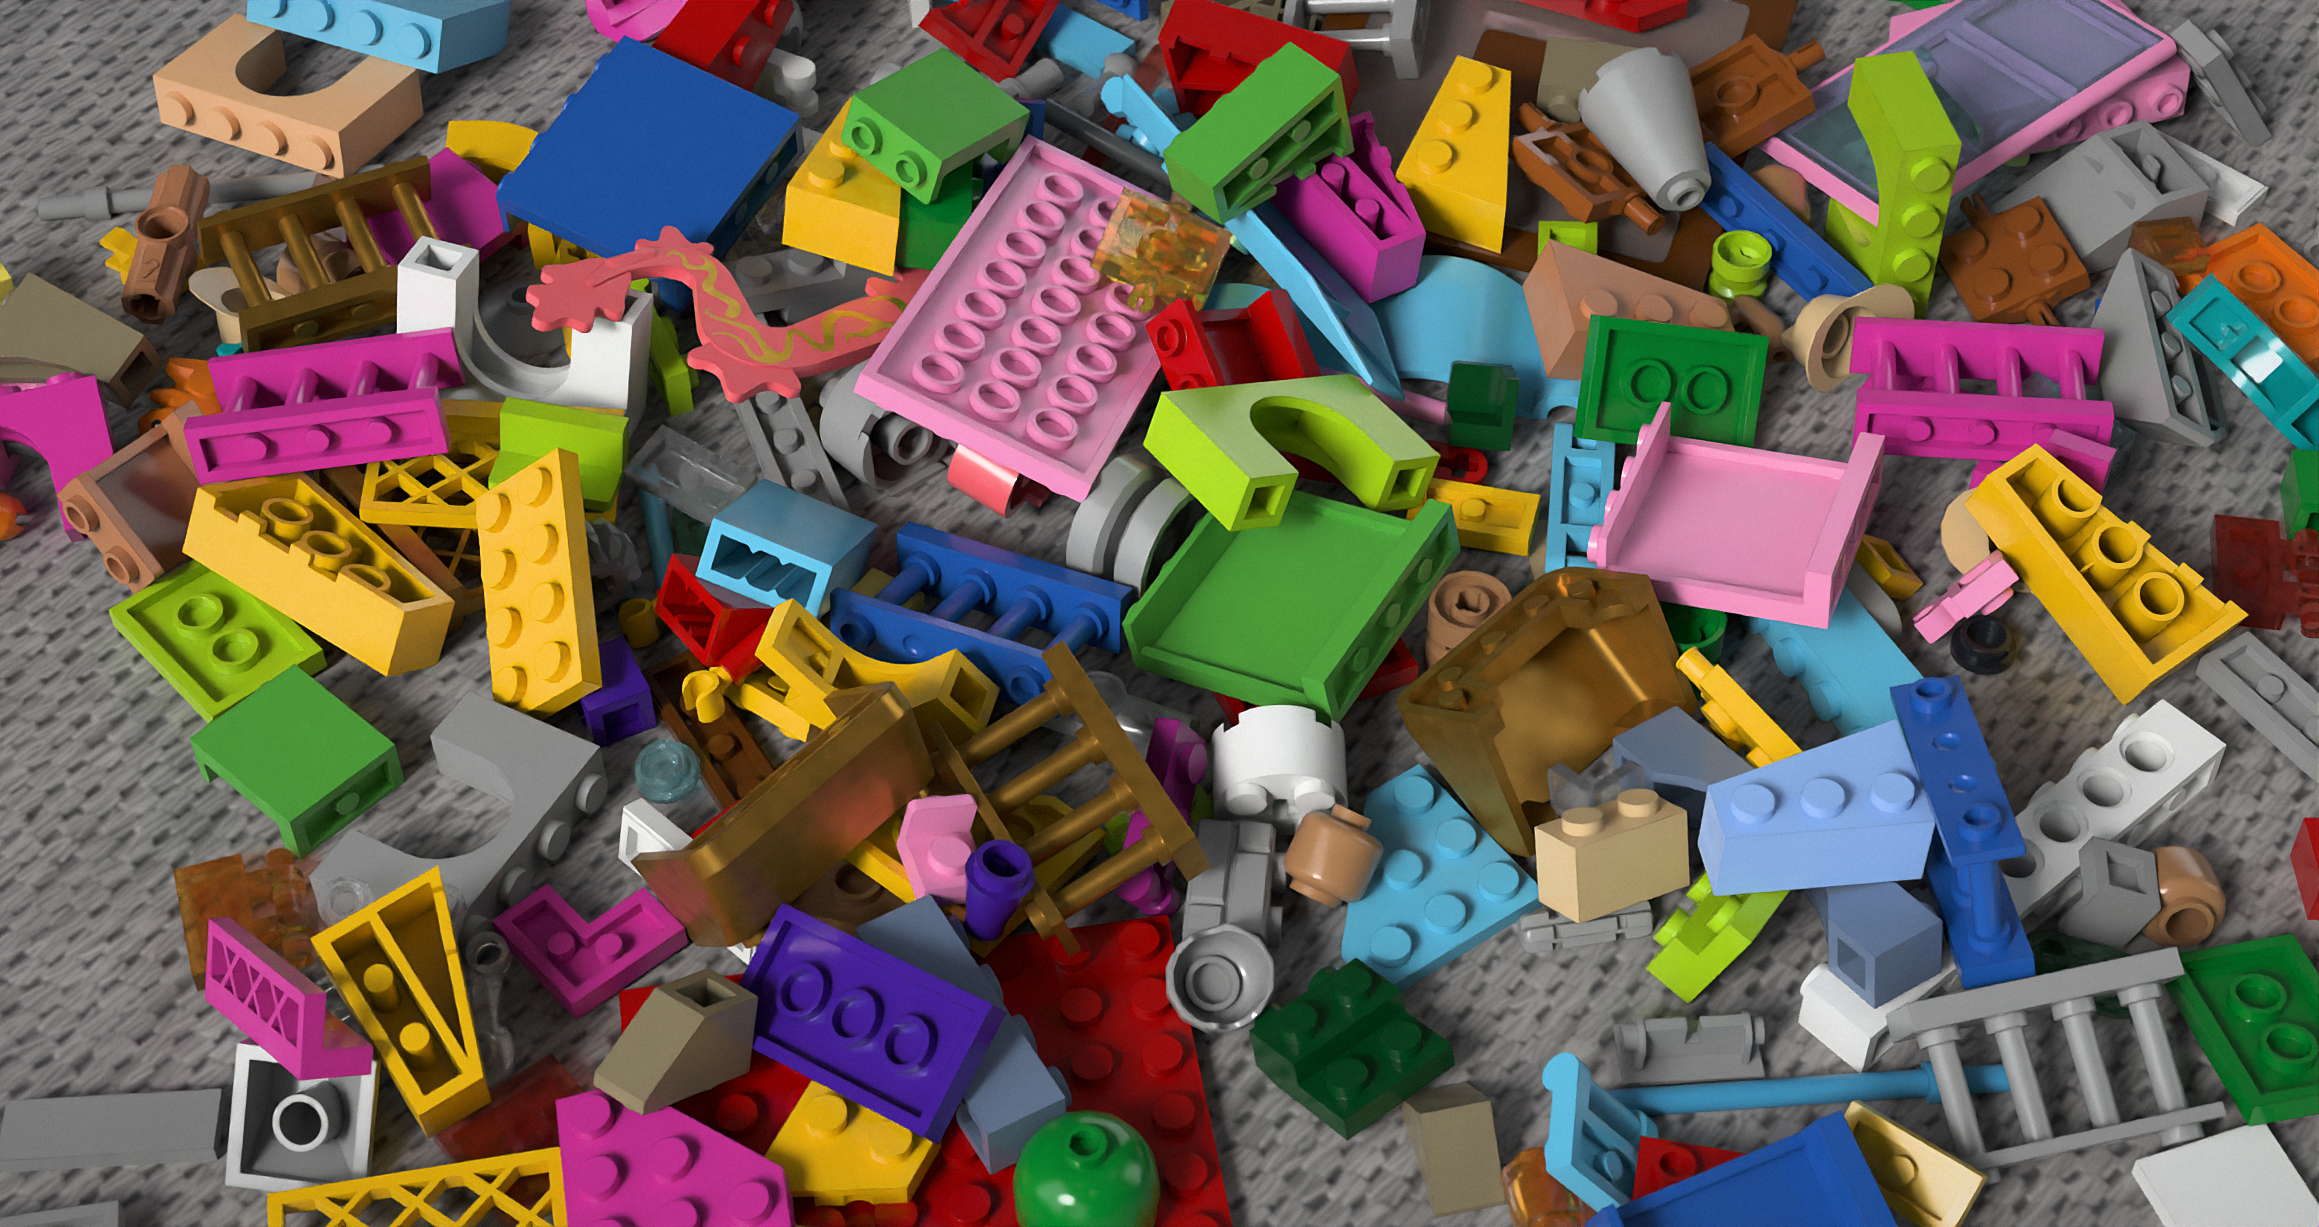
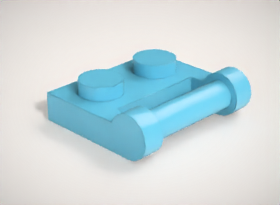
M1564 1052L1554 1056L1547 1063L1542 1074L1543 1085L1552 1093L1549 1138L1546 1140L1544 1149L1546 1172L1597 1212L1611 1204H1614L1615 1208L1632 1202L1641 1136L1658 1138L1657 1125L1642 1111L1637 1109L1628 1110L1592 1080L1588 1066L1574 1054Z

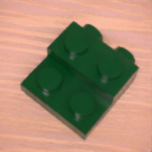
M1358 958L1353 959L1340 969L1335 966L1323 967L1312 977L1308 991L1287 1005L1281 1002L1268 1004L1261 1015L1256 1018L1254 1027L1249 1030L1256 1066L1276 1086L1347 1141L1455 1065L1452 1044L1406 1012L1402 990Z

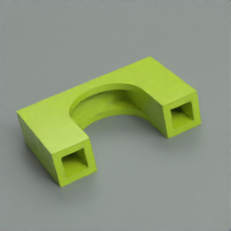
M1913 50L1855 58L1847 105L1868 145L1873 159L1878 187L1867 190L1879 197L1878 225L1875 227L1830 197L1824 233L1830 246L1875 286L1886 283L1902 286L1912 296L1915 309L1914 319L1925 318L1962 142Z
M1352 373L1161 392L1143 446L1229 532L1279 526L1299 472L1276 449L1297 454L1324 467L1338 478L1370 510L1376 512L1420 507L1441 456Z

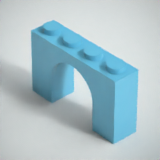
M248 0L246 20L439 74L501 53L507 43L511 0Z

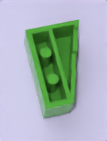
M1289 41L1272 57L1264 59L1255 71L1233 91L1221 96L1210 111L1188 130L1176 135L1170 145L1162 151L1172 189L1222 225L1275 196L1276 187L1274 185L1292 175L1304 180L1316 172L1315 162L1332 153L1343 158L1354 152L1341 76Z

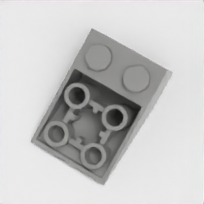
M2142 119L2094 134L1988 209L1995 215L2040 196L2089 275L2117 266L2122 253L2130 247L2145 256H2149L2196 241L2210 188L2146 119Z

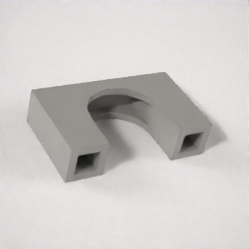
M469 690L430 734L439 773L492 795L512 809L511 815L503 829L491 841L470 853L445 859H427L402 852L350 828L309 876L320 913L340 922L438 865L447 892L462 964L469 956L476 958L485 951L493 935L492 920L504 913L508 907L512 908L527 898L535 873L547 859L554 861L562 855L568 845L572 827L585 812L592 814L597 811L608 791V780L600 746Z

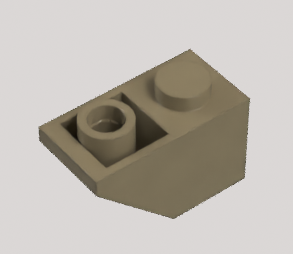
M710 968L656 987L595 1071L593 1085L623 1103L627 1109L638 1112L643 1116L648 1113L658 1112L665 1106L699 1092L711 1090L721 1083L748 1073L750 1070L758 996Z

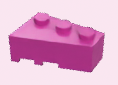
M1369 110L1348 118L1354 152L1343 158L1334 153L1314 163L1316 165V172L1304 180L1295 175L1288 177L1274 185L1276 187V195L1269 198L1270 202L1367 304L1415 286L1426 237V231L1404 184L1397 183L1390 168L1392 158L1387 147H1381L1374 133L1375 121Z

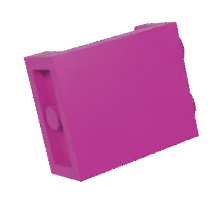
M448 147L429 159L431 200L423 202V205L441 241L457 245L470 243L473 249L480 250L479 264L507 243L520 250L529 244V222L522 219L512 233L503 230L495 195L498 186L489 180L476 164L463 160ZM400 210L366 219L388 265L399 264L416 244ZM346 234V243H347L348 245H350L351 248H353V246H352V244H351V242H350V240H349V238H348V236H347V234Z

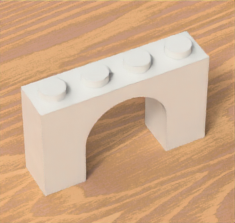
M421 236L398 265L397 334L445 327L453 328L466 381L464 386L438 389L441 399L504 402L506 396L561 406L625 409V417L629 418V439L631 438L646 410L653 294L629 289L628 296L624 301L625 310L621 321L612 322L598 316L594 318L593 329L589 333H581L572 328L570 364L556 368L536 367L518 361L504 352L491 339L483 326L478 309L480 250Z

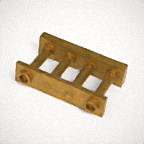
M426 155L405 161H393L381 168L237 209L221 210L212 216L196 220L200 256L204 265L228 259L250 307L238 311L241 343L244 353L326 343L397 321L399 264L388 265L366 219L400 210L416 243L421 236L441 240L423 205V202L431 200L430 162ZM343 226L365 274L334 283L330 281L309 235ZM286 243L308 291L274 300L251 252ZM470 243L461 245V246H465V247L472 248V246H471Z
M1061 641L1040 654L1053 677L1043 684L1046 690L955 748L937 720L925 728L939 749L929 756L939 776L949 791L961 784L967 794L973 795L977 811L996 840H1007L1015 843L1000 819L1089 763L1093 762L1096 767L1105 761L1109 763L1116 776L1107 781L1110 788L1019 845L1029 855L1033 869L1124 811L1130 816L1140 810L1149 823V826L1140 831L1143 836L1142 839L1050 897L1035 875L1034 884L1029 891L1033 899L1024 904L1022 908L1042 940L1046 941L1056 934L1071 957L1082 949L1064 920L1157 861L1163 867L1173 860L1187 882L1211 868L1196 836L1066 643ZM1075 712L1084 726L1074 732L1077 737L1076 740L989 795H984L969 770L1058 714H1061L1065 719Z

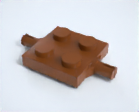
M1754 33L1689 70L1704 144L1711 141L1732 159L1816 111L1813 94L1798 79L1797 75L1826 60L1821 45L1815 39H1812L1809 43L1785 55L1768 48Z
M1527 102L1524 103L1517 110L1514 117L1515 121L1527 129L1530 134L1515 137L1508 152V157L1525 171V175L1530 181L1542 186L1562 203L1565 211L1570 216L1586 224L1621 215L1631 219L1647 236H1653L1662 229L1666 218L1651 207L1657 204L1588 130L1583 121L1573 124L1558 123L1556 120H1550L1532 102H1529V104Z
M1978 193L1971 194L1973 204L1969 197L1966 196L1960 203V209L1971 225L1941 239L1937 261L1972 320L1977 323L1997 324L2018 323L2028 320L2032 325L2062 327L2051 310L2063 299L2088 289L2091 285L2087 270L2040 196L1995 215L1988 209L1982 195Z

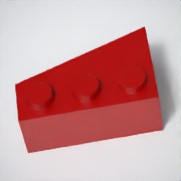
M688 0L650 47L751 92L795 10L792 0Z
M1175 0L1158 36L1180 114L1191 112L1198 120L1212 109L1221 96L1233 91L1255 71L1264 59L1272 57L1289 41L1341 76L1347 113H1349L1360 86L1350 43L1210 0Z

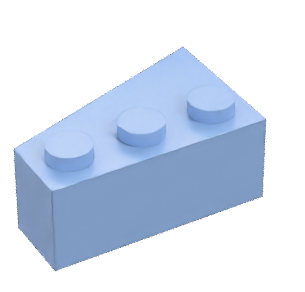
M1897 719L1709 785L1697 844L1714 896L1913 880L1922 878L1936 822Z

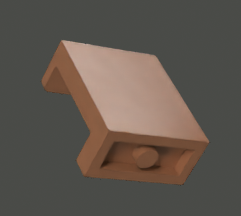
M192 399L175 409L159 425L88 472L83 471L74 477L56 495L63 504V512L69 523L78 532L88 535L103 554V563L109 574L117 582L127 585L133 594L158 581L191 558L182 551L198 487L252 479L245 478L199 484L183 432L188 417L204 416Z

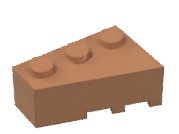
M1552 239L1548 240L1522 285L1547 378L1581 381L1591 314L1734 331L1724 300Z

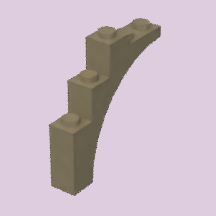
M28 272L16 288L10 290L1 302L0 383L46 384V380L52 376L67 372H81L84 374V377L95 375L103 390L105 400L129 409L164 363L144 334L31 272Z

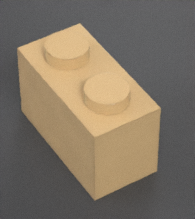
M1642 788L1625 790L1618 794L1616 800L1592 808H1572L1563 812L1561 818L1534 827L1539 902L1578 924L1690 885L1687 810L1659 797L1653 790Z

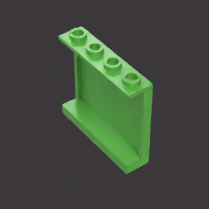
M1293 489L1279 526L1229 532L1208 511L1205 516L1197 520L1192 533L1175 555L1164 563L1158 577L1141 599L1130 607L1126 618L1122 622L1135 667L1259 706L1294 705L1315 710L1316 722L1331 727L1332 719L1339 724L1460 553L1461 547L1452 505L1428 499L1414 520L1410 521Z

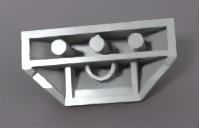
M2130 247L2122 253L2090 328L2104 329L2098 378L2103 401L2113 402V423L2121 428L2128 427L2155 441L2200 448H2209L2220 444L2230 437L2212 361L2173 326L2165 316L2181 301L2176 292L2180 288L2176 276L2170 269Z

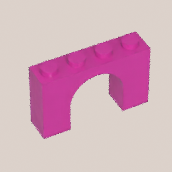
M81 372L62 373L46 380L47 386L21 391V388L18 386L0 387V440L23 444L45 458L50 467L56 495L74 477L83 471L88 472L117 452L103 390L95 375L84 377V374ZM57 497L64 530L72 543L90 539L87 534L78 532L69 523L63 512V504Z

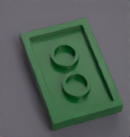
M1591 314L1573 436L1589 440L1637 445L1643 423H1652L1663 401L1671 403V436L1753 448L1769 336Z
M2293 933L2179 953L2185 974L2163 985L2248 1127L2319 1114V973Z

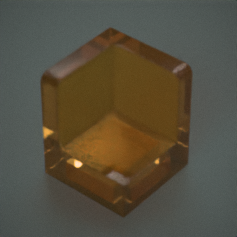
M2190 216L2134 222L2126 250L2130 247L2173 271L2175 276L2206 273L2211 256Z

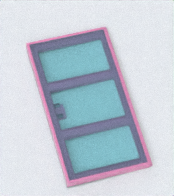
M1955 0L1864 57L1914 51L1962 142L1951 193L1952 197L2176 54L2177 47L2170 36L2108 0ZM1853 63L1809 90L1813 94L1816 111L1755 146L1786 167L1802 174L1805 180L1877 227L1879 192L1876 171L1868 145L1847 105L1854 69Z

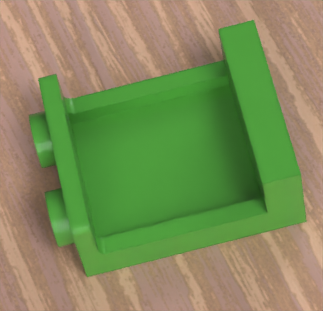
M943 47L853 94L841 140L922 203L929 204L937 199L942 180L947 173L985 152L1001 165L1009 161L1019 148L1031 111Z
M296 664L290 666L274 679L262 684L250 696L222 716L210 721L201 731L189 738L202 777L211 783L220 776L278 825L284 846L300 859H303L405 782L395 744Z

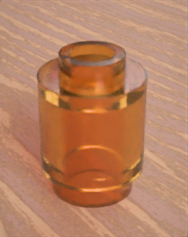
M1533 1147L1521 1151L1504 1168L1501 1174V1181L1513 1227H1585L1584 1224L1588 1220L1582 1199L1546 1172L1545 1147Z

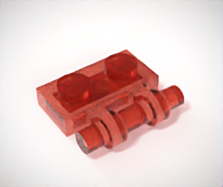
M2215 514L2210 529L2213 595L2224 604L2231 600L2249 614L2237 626L2280 631L2286 613H2293L2295 618H2300L2302 635L2308 638H2319V533L2313 529H2302L2295 533L2294 541L2280 539L2279 521ZM2283 571H2290L2292 576L2297 577V582L2283 581Z

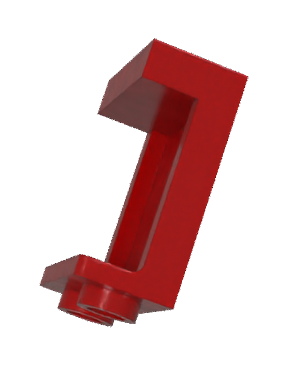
M1286 289L1268 290L1247 308L1196 311L1191 298H1177L1145 325L1172 391L1322 376Z

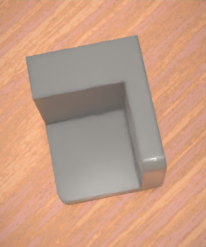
M2092 836L2078 851L2083 896L2058 921L2059 936L2097 948L2122 949L2161 910L2155 856L2151 852Z

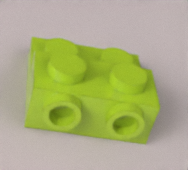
M1705 870L1685 894L1694 904L1687 912L1678 906L1652 937L1661 947L1656 951L1645 969L1689 1004L1752 943L1790 890L1714 896Z

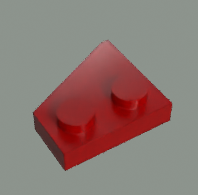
M958 0L944 8L939 9V7L931 9L918 26L999 84L1006 78L1015 77L1059 2L1057 0Z

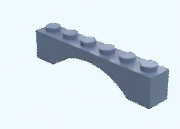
M1677 705L1613 737L1615 783L1622 791L1637 788L1655 791L1659 797L1687 810V825L1689 828L1700 830L1708 786L1755 769L1747 758L1740 757L1721 742L1707 725L1699 724ZM1889 881L1801 889L1820 917L1828 944V970L1872 1008L1876 1009L1941 973L1942 920L1930 905L1925 902H1919L1896 882Z

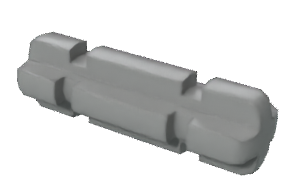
M1648 900L1581 924L1574 922L1557 911L1556 916L1549 917L1548 911L1545 910L1521 915L1518 923V934L1524 951L1532 954L1552 951L1553 943H1561L1562 949L1616 941V934L1624 933L1625 939L1648 936L1652 933L1654 919Z

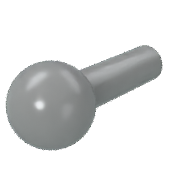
M1116 52L1105 57L1104 64L1106 66L1102 75L1074 102L1075 110L1079 115L1089 117L1103 105V101L1100 100V93L1105 85V81L1113 78L1114 75L1124 77L1128 73L1136 82L1138 81L1140 69L1137 62L1131 56Z

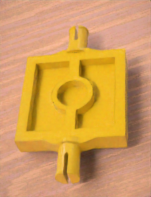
M1696 646L1687 650L1677 660L1676 667L1700 689L1701 696L1706 701V704L1700 710L1710 721L1708 727L1721 742L1736 754L1743 749L1747 753L1746 758L1755 769L1803 752L1718 664L1714 667L1699 652Z

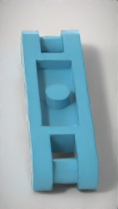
M1554 423L1544 574L1564 567L1578 566L1596 569V563L1588 562L1587 557L1568 556L1566 551L1587 552L1591 530L1595 524L1603 525L1607 498L1610 491L1613 490L1615 442L1574 437L1573 423Z

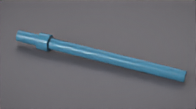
M1931 1061L1922 1062L1920 1069L1606 1090L1628 1110L1637 1109L1647 1116L1849 1103L1855 1100L1864 1102L1924 1097L1927 1104H1942ZM2003 1064L1963 1066L1970 1094L2011 1092Z

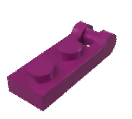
M1156 717L1145 762L1191 829L1190 810L1196 786L1203 780L1207 768V742L1181 720ZM1140 810L1131 815L1122 851L1142 839L1143 836L1140 831L1149 826ZM1172 860L1162 867L1157 861L1116 887V892L1122 899L1131 905L1137 906L1142 913L1149 917L1161 915L1171 917L1176 912L1180 903L1178 889L1172 884L1177 865Z

